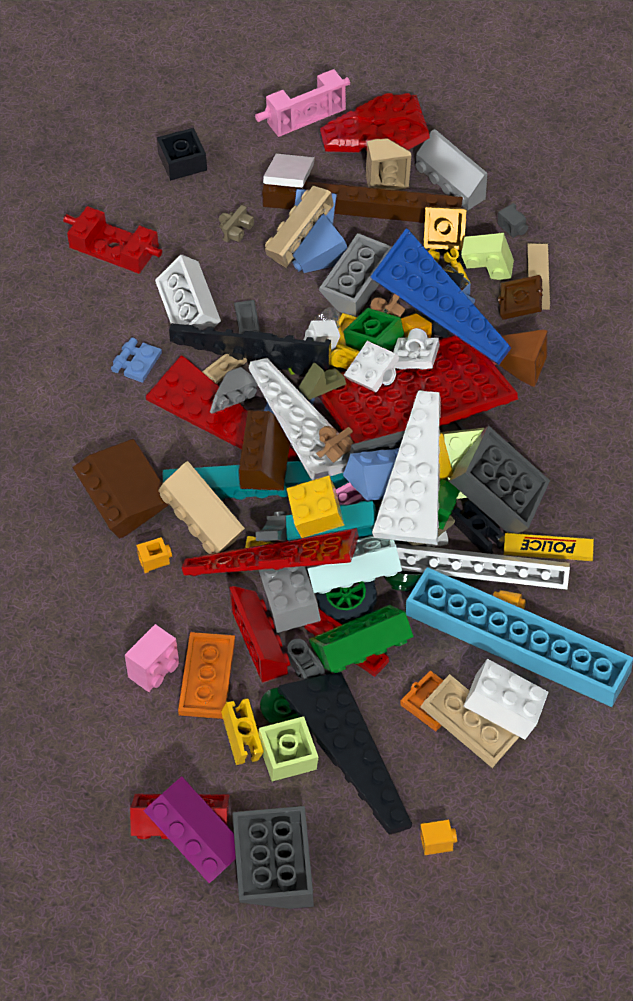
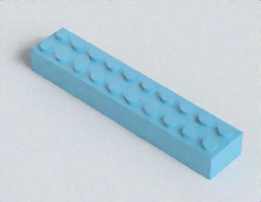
M428 567L406 600L407 616L610 707H613L632 670L633 657Z

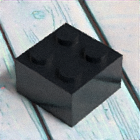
M194 127L157 137L158 155L170 181L207 171L206 153Z

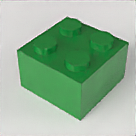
M367 308L343 331L346 346L358 351L362 349L367 341L392 351L395 348L397 339L405 338L400 317Z

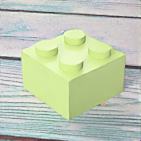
M304 716L259 728L258 734L264 751L262 755L271 781L317 770L318 754Z

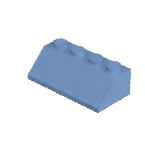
M399 448L351 453L343 476L367 501L383 499Z

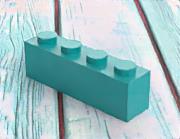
M373 501L340 505L344 526L311 536L357 528L358 538L372 536L378 516L377 509ZM286 515L287 540L301 538L295 527L293 515Z

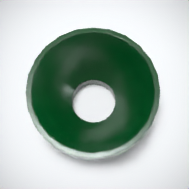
M400 571L394 576H384V578L394 590L412 591L423 573Z

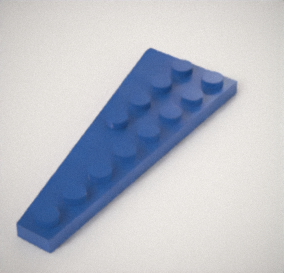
M406 228L370 278L391 293L398 295L400 299L499 365L511 350L509 344Z

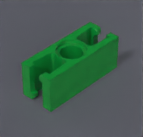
M443 479L439 483L438 521L439 529L442 530L460 493L454 485Z

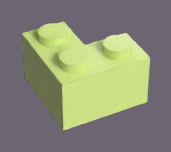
M504 233L464 237L461 255L467 269L487 267L491 279H511L514 259Z

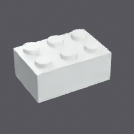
M487 659L474 678L464 707L525 740L538 723L548 691Z

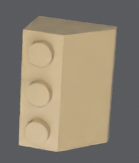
M389 139L367 141L366 179L368 188L387 190L409 189L411 152Z

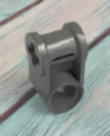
M293 639L289 642L287 655L291 666L300 680L325 674L322 663L304 640ZM294 652H301L302 654L296 655Z

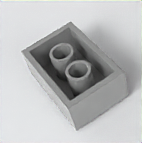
M305 566L287 567L279 570H259L261 584L277 633L321 621L318 604Z

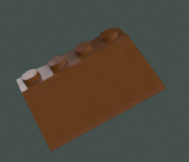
M135 439L90 454L72 467L109 529L119 539L127 536L170 505L162 500L159 489L163 483Z

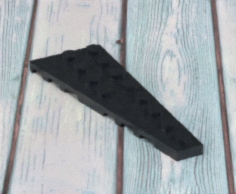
M171 323L169 328L170 342H174L177 345H186L197 350L210 351L217 355L229 354L230 357L237 360L246 358L250 362L268 358L278 370H288L290 368L297 375H306L313 363H316L324 372L331 370V340L326 339L325 342L314 341L312 337H307L306 340H297L293 335L278 338L273 333L244 331V334L233 333L232 329H226V332L215 331L214 327L199 330L198 327L193 325Z
M342 672L279 685V695L285 697L289 703V708L295 711L299 717L304 716L308 729L317 739L318 745L335 766L338 765L342 770L348 783L351 782L359 792L358 796L360 799L367 802L373 810V815L385 831L390 835L410 829L412 822Z

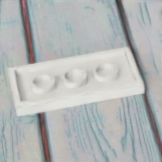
M275 154L264 175L263 183L302 188L314 165V157Z

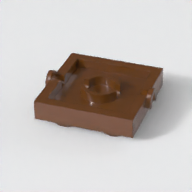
M536 275L501 283V296L498 297V302L500 304V316L503 320L542 312L543 289L541 276Z

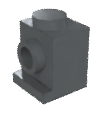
M515 203L498 212L497 224L512 238L527 232L526 218L521 212L516 210Z

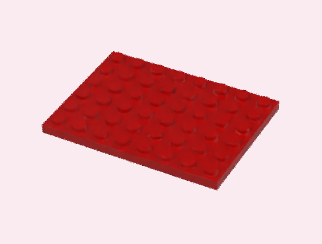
M455 335L439 340L440 345L433 368L425 370L419 368L403 370L395 368V380L390 385L382 384L377 392L352 382L345 377L346 385L318 396L342 430L350 427L353 432L349 437L354 444L405 431L418 391L439 392L441 397L439 426L518 400L517 391L488 357Z

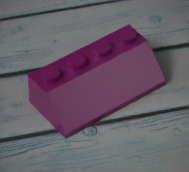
M183 776L144 810L208 883L212 882L236 859L234 833Z

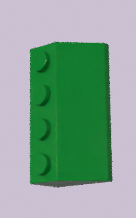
M388 605L310 638L309 642L323 667L330 672L338 673L345 670L347 665L366 661L368 656L385 653L387 648L391 646L404 645L408 642V639L414 636L405 611Z

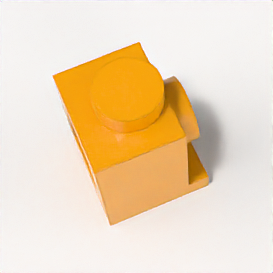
M162 537L136 545L138 558L144 573L170 564L169 558L172 557L171 549L168 544H164Z

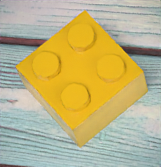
M329 475L287 488L294 524L301 538L344 526L336 488Z

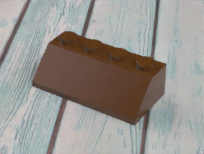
M248 410L239 465L240 489L284 491L290 441L276 416L270 411Z

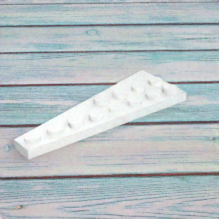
M268 358L251 361L249 365L251 374L310 478L315 480L328 475L333 476L344 473L349 460V453L344 454L334 463L326 455L319 458L316 454L325 447V443L320 441L319 431L324 426H331V424Z
M418 391L372 531L374 538L438 545L439 421L441 410L439 392Z

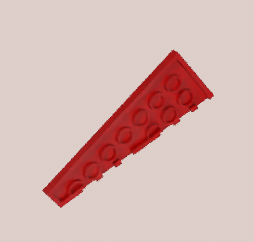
M357 528L192 557L185 559L181 568L183 575L198 576L210 573L262 569L279 570L287 567L349 563L352 561L359 535Z

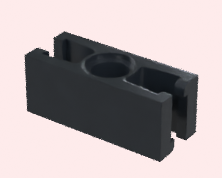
M470 500L464 503L463 514L460 513L461 509L459 507L452 511V518L455 520L454 525L482 553H494L492 551L493 543L491 541L488 542L486 538L494 541L498 549L504 546L505 534Z

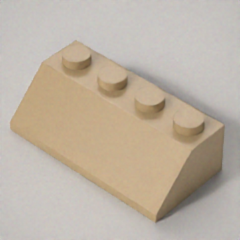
M312 186L310 190L304 192L301 197L302 201L298 206L295 205L291 209L290 217L287 221H283L279 225L278 232L274 238L271 237L266 242L265 251L267 256L285 268L294 259V252L320 216L323 214L326 216L334 206L330 191Z
M188 461L175 471L159 489L162 500L171 505L175 515L187 524L190 533L194 537H198L203 543V548L209 554L223 552L237 540L245 529Z

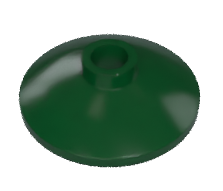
M278 687L268 690L262 696L260 710L263 717L271 724L300 718L295 711L289 708V703L285 697L279 695Z

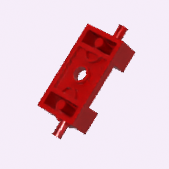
M89 206L77 218L68 214L64 216L63 222L73 225L67 235L69 248L138 274L141 273L153 255L158 258L162 255V249H158V234L154 230L139 226L135 233H131L106 223L105 212ZM118 243L119 246L111 248L109 244Z

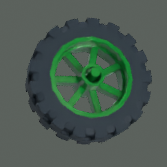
M374 580L371 582H357L359 585L352 589L350 587H337L340 592L331 593V591L323 594L316 593L320 610L337 622H340V624H346L371 613L374 610L373 606L377 602ZM363 589V597L353 594ZM341 597L336 605L330 599ZM353 599L360 601L358 604L352 607L351 602L353 601ZM343 602L348 603L349 608L340 607Z

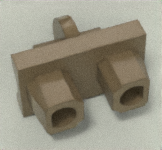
M241 205L235 213H222L219 216V222L221 223L219 227L224 233L223 240L228 242L232 239L240 242L244 236V230L240 227L242 226L247 229L253 227L254 217L247 214L245 206Z

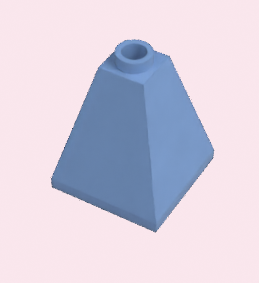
M324 214L320 216L293 254L295 260L292 263L298 272L302 270L304 273L334 267L348 248L343 237Z

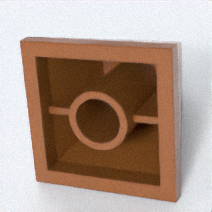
M548 330L503 335L502 338L509 344L511 350L499 366L519 380L535 387L547 358Z

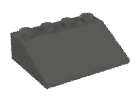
M487 426L457 464L449 482L507 533L517 534L529 528L550 480L490 426Z
M305 806L233 812L239 903L287 909L314 907Z

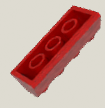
M236 586L229 587L231 611L261 682L287 675V666H290L287 653H282L281 639L279 635H275L273 632L275 628L272 618L266 616L267 608L264 600H259L256 591Z
M161 794L134 795L130 807L131 836H137L139 839H148L151 836H161L162 839H169L144 812ZM199 794L228 826L230 795Z

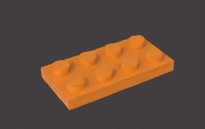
M190 632L178 708L179 716L223 719L221 711L228 698L236 641L234 635Z

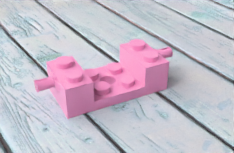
M334 69L317 76V89L292 99L289 98L284 90L266 96L267 107L265 111L255 114L257 122L267 119L269 126L280 137L346 110L345 86L350 85V80L348 77L342 79Z

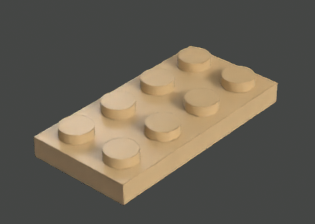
M449 674L423 702L421 708L493 768L519 739V736L465 708L464 703L469 690Z

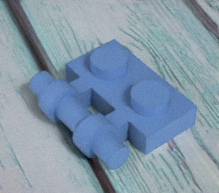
M130 338L123 345L120 355H117L113 360L111 370L118 373L121 368H124V376L143 383L160 357L162 350L146 343H142L140 348L135 347L137 340ZM130 354L134 356L131 362L127 361Z

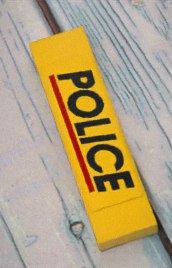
M505 533L504 555L593 561L594 539Z

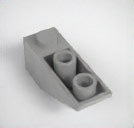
M241 367L228 371L215 394L210 412L215 413L253 398L257 391V383L254 377Z

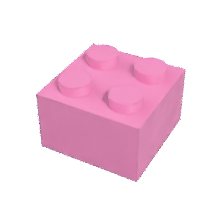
M155 624L125 654L128 678L148 692L153 687L158 688L162 684L164 676L168 672H174L178 667L179 658L176 638Z

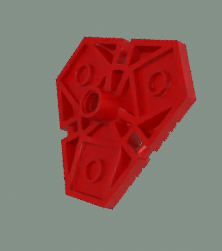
M386 93L382 96H377L373 100L357 107L354 112L349 111L320 128L324 148L328 152H360L363 148H366L367 151V141L374 139H389L404 149L409 150L430 138L417 95H410L409 93L402 95Z

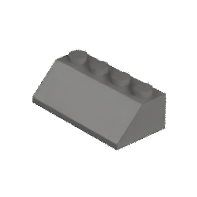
M432 130L429 134L430 138L423 143L416 154V168L420 173H425L433 184H438L446 195L463 197L462 206L469 210L486 199L487 172L437 130Z
M357 233L320 286L319 291L338 312L357 317L379 285L370 277L392 246Z

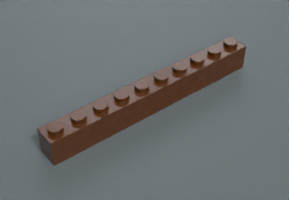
M307 181L302 188L264 184L262 191L263 207L291 210L295 206L297 189L310 190L312 186H316L337 194L335 214L425 223L426 206L462 208L463 197Z

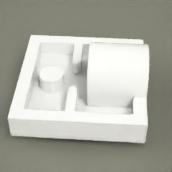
M419 328L412 329L409 332L408 338H398L393 353H396L400 359L394 368L402 370L407 368H419L422 370L433 368L440 345L439 338H427L426 332Z
M367 341L344 376L352 382L377 392L382 384L390 385L395 380L396 370L394 366L400 357L396 353Z

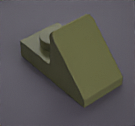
M313 363L300 384L299 391L310 400L346 385V380L335 368L324 372L316 363Z

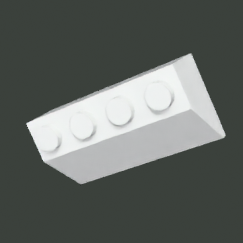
M180 255L155 280L170 323L193 325L198 327L199 330L215 327L221 320L200 264L196 260Z

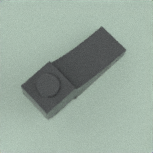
M279 511L274 512V516H267L264 528L256 532V541L266 543L287 541V512Z

